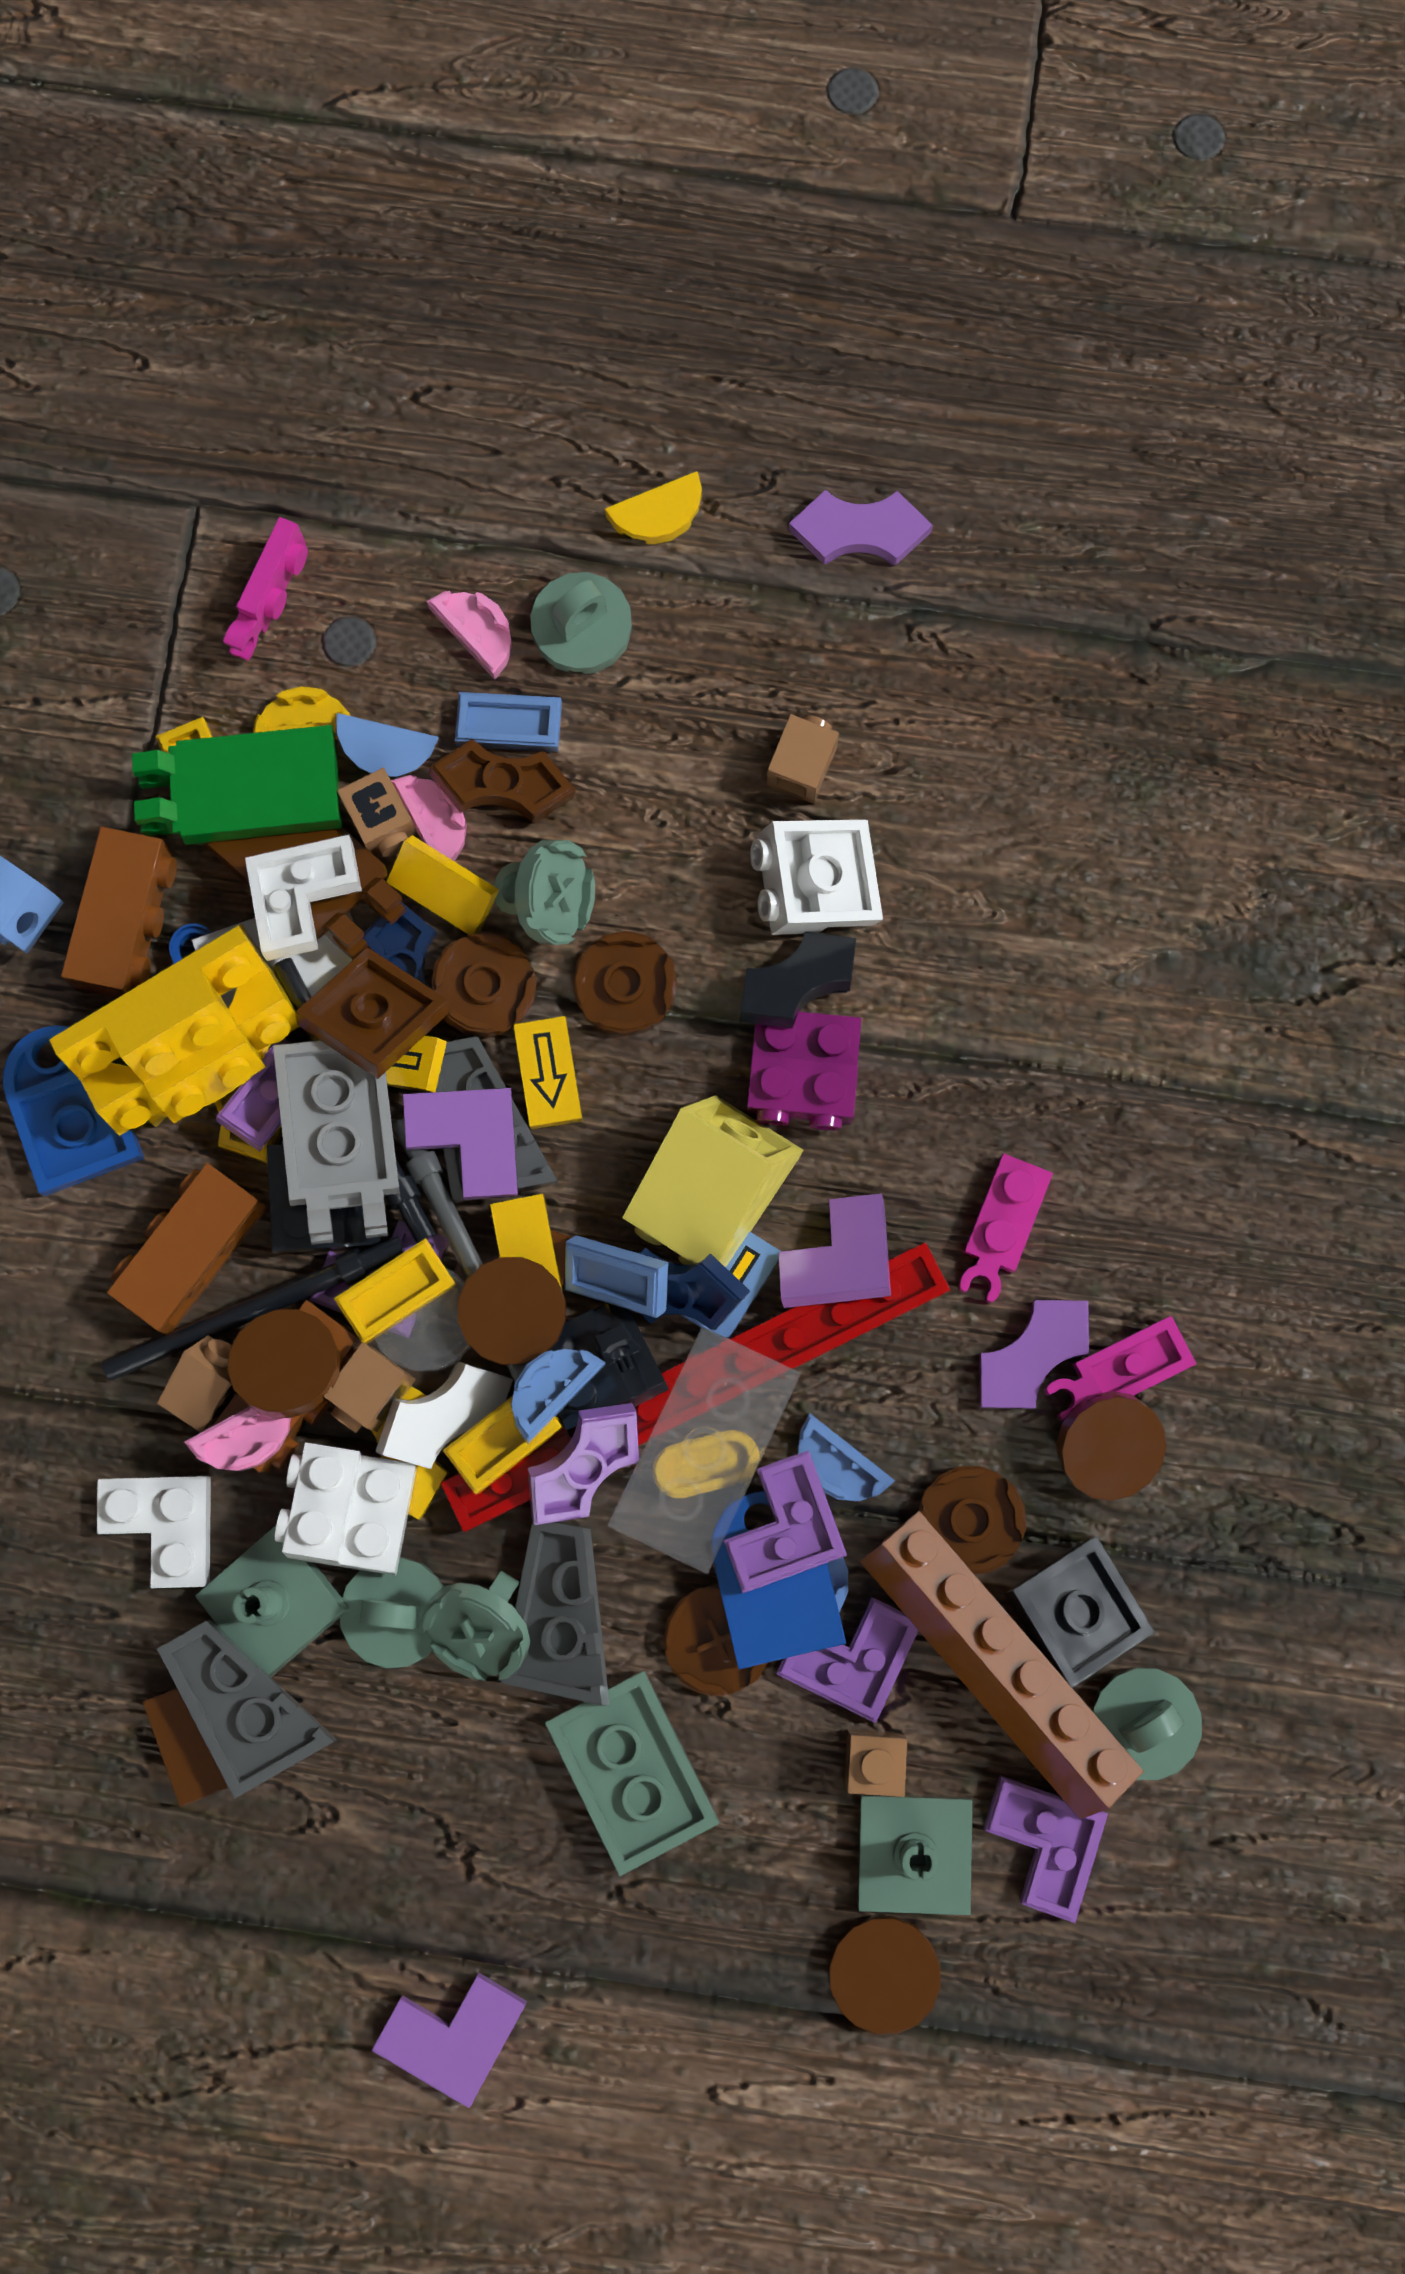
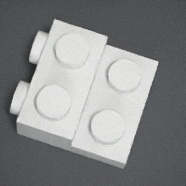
M868 820L772 821L757 834V839L751 845L750 858L753 868L756 871H762L765 890H762L758 897V912L763 921L770 922L771 935L804 934V932L820 933L827 927L874 926L883 920Z
M305 1442L303 1455L293 1454L288 1468L287 1487L295 1488L291 1510L282 1508L276 1524L275 1541L284 1543L282 1553L291 1559L396 1576L417 1466L407 1462L361 1455L360 1451Z

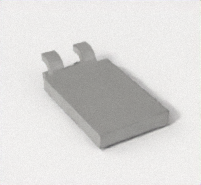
M322 1041L274 1045L290 1206L307 1205L309 1235L312 1245L334 1242L330 1209L362 1206L366 1238L388 1236L383 1195L399 1194L400 1192L386 1072L377 1079Z

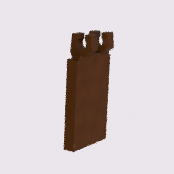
M344 828L204 843L205 847L250 887L245 861L246 857L349 835L354 846L362 891L310 902L317 940L325 934L332 943L352 960L369 947L363 939L365 936L364 932L346 916L357 903L363 899L372 910L390 925L406 912L405 907L400 903L403 901L401 895L384 880L388 875L385 865Z

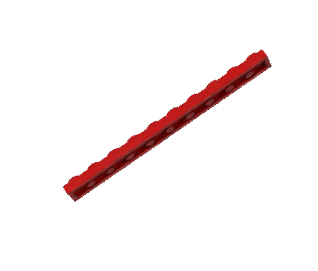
M925 1242L889 1260L891 1296L794 1307L661 1373L669 1390L634 1407L637 1416L638 1446L949 1292L950 1288L927 1243ZM565 1427L479 1494H474L460 1473L441 1482L442 1488L464 1533L530 1501L528 1468L549 1461L567 1446L571 1437Z

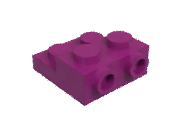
M799 1012L792 1029L755 1024L747 1114L757 1115L758 1123L773 1126L788 1125L789 1118L810 1120L811 1128L825 1131H839L842 1128V1124H852L855 1110L862 1018Z

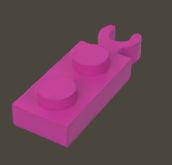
M282 517L278 518L236 606L239 614L225 634L223 643L230 646L229 654L249 661L256 648L259 633L265 634L271 619L277 620L282 614L287 599L285 590L292 575H298L302 571L308 555L306 542L297 523Z
M1002 1154L963 1254L973 1257L977 1261L975 1266L969 1268L961 1276L958 1284L959 1292L965 1294L970 1287L971 1280L980 1277L986 1280L989 1286L984 1302L991 1304L997 1299L1001 1291V1280L998 1275L999 1268L1010 1273L1015 1272L1052 1178V1172L1007 1154Z
M1169 1316L1072 1364L1079 1379L1076 1381L1066 1378L1055 1380L1044 1388L1046 1396L1058 1390H1064L1070 1394L1071 1406L1056 1415L1059 1421H1064L1071 1410L1084 1400L1088 1401L1101 1397L1099 1394L1109 1391L1134 1396L1196 1365V1362L1172 1316Z

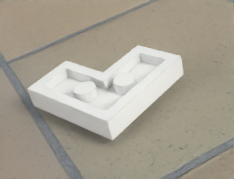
M349 835L245 858L261 953L266 961L319 950L310 902L362 891L354 846Z
M211 1477L98 1479L97 1534L151 1533V1588L206 1587L210 1583Z

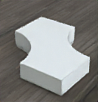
M458 1362L448 1380L433 1393L415 1400L393 1399L376 1452L387 1457L431 1469L437 1455L446 1444L458 1435L467 1432L506 1401L513 1379Z

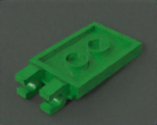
M332 725L176 741V746H168L169 753L160 750L132 753V772L135 777H138L141 789L170 787L171 801L160 797L134 801L135 822L137 825H141V833L145 836L181 834L185 845L342 828L340 795L337 792L339 790L336 741Z

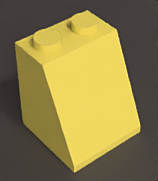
M716 1095L680 1109L622 1218L635 1226V1233L643 1240L654 1245L663 1244L680 1255L679 1261L683 1265L698 1263L709 1254H712L726 1267L798 1161L803 1149L765 1125L758 1123L755 1119Z

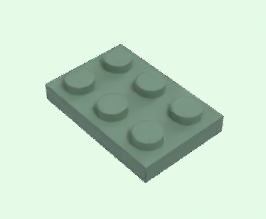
M645 1670L608 1688L610 1705L601 1706L581 1702L545 1722L619 1876L720 1824Z

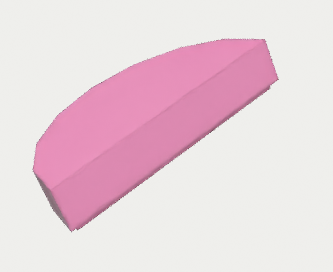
M445 591L426 601L432 613L495 680L507 666L512 649L509 623L499 605L478 592L474 595L466 592L451 594L450 591Z
M412 775L391 780L421 841L455 861L465 845L467 824L463 812L460 813L437 783L432 780L419 779L417 776Z
M247 1407L184 1443L197 1459L217 1469L243 1471L262 1465L280 1450L290 1431L291 1418H269L259 1414L257 1410Z

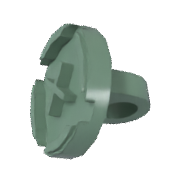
M589 572L567 573L549 582L537 595L530 614L532 638L541 656L556 669L568 673L570 670L582 672V674H592L613 665L626 651L632 631L630 605L622 590L606 577Z
M541 840L528 850L521 862L509 863L500 870L493 885L499 889L495 898L496 905L501 911L518 916L519 923L527 935L540 944H569L576 939L571 937L575 934L576 930H584L590 920L595 902V879L592 868H585L584 861L581 858L587 857L581 847L570 840Z
M404 1557L399 1559L396 1576L359 1570L347 1584L342 1597L350 1608L340 1617V1627L349 1647L364 1661L386 1669L408 1667L429 1656L433 1651L429 1646L433 1640L428 1630L423 1634L421 1620L424 1608L430 1599L444 1587L439 1578L423 1563Z
M501 1571L489 1590L479 1585L456 1583L442 1587L424 1608L421 1620L423 1634L428 1630L433 1640L429 1646L437 1658L453 1671L476 1680L485 1681L488 1675H500L498 1680L509 1678L515 1673L526 1658L531 1642L526 1623L517 1610L508 1603L520 1582Z
M1132 1667L1114 1674L1097 1691L1093 1701L1092 1712L1144 1771L1137 1780H1160L1178 1773L1194 1757L1202 1737L1201 1712L1193 1693L1177 1677L1157 1668Z

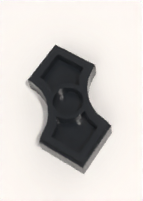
M804 932L800 946L786 960L769 967L747 968L740 1022L792 1029L798 1013L810 1001L822 995L847 993L850 991L856 938Z

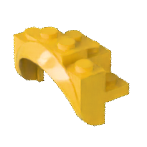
M240 924L52 1037L49 1041L56 1055L82 1082L96 1112L121 1136L130 1129L142 1126L152 1116H168L173 1123H176L182 1118L193 1115L203 1107L223 1098L238 1086L246 1083L251 1076L266 1068L263 1058L271 1044L280 1042L290 1032L300 1026L297 1025L296 1010L244 926ZM237 987L228 1009L221 995ZM121 1057L128 1066L115 1064L112 1061Z

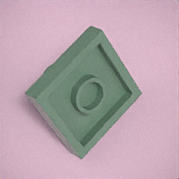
M276 1525L195 1595L218 1627L270 1677L274 1676L350 1609L314 1562L287 1558L282 1553L284 1543L275 1541Z
M860 1794L858 1911L971 1915L972 1799L970 1797L905 1795V1797Z

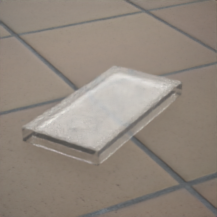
M702 1327L609 1521L608 1527L708 1574L801 1373Z

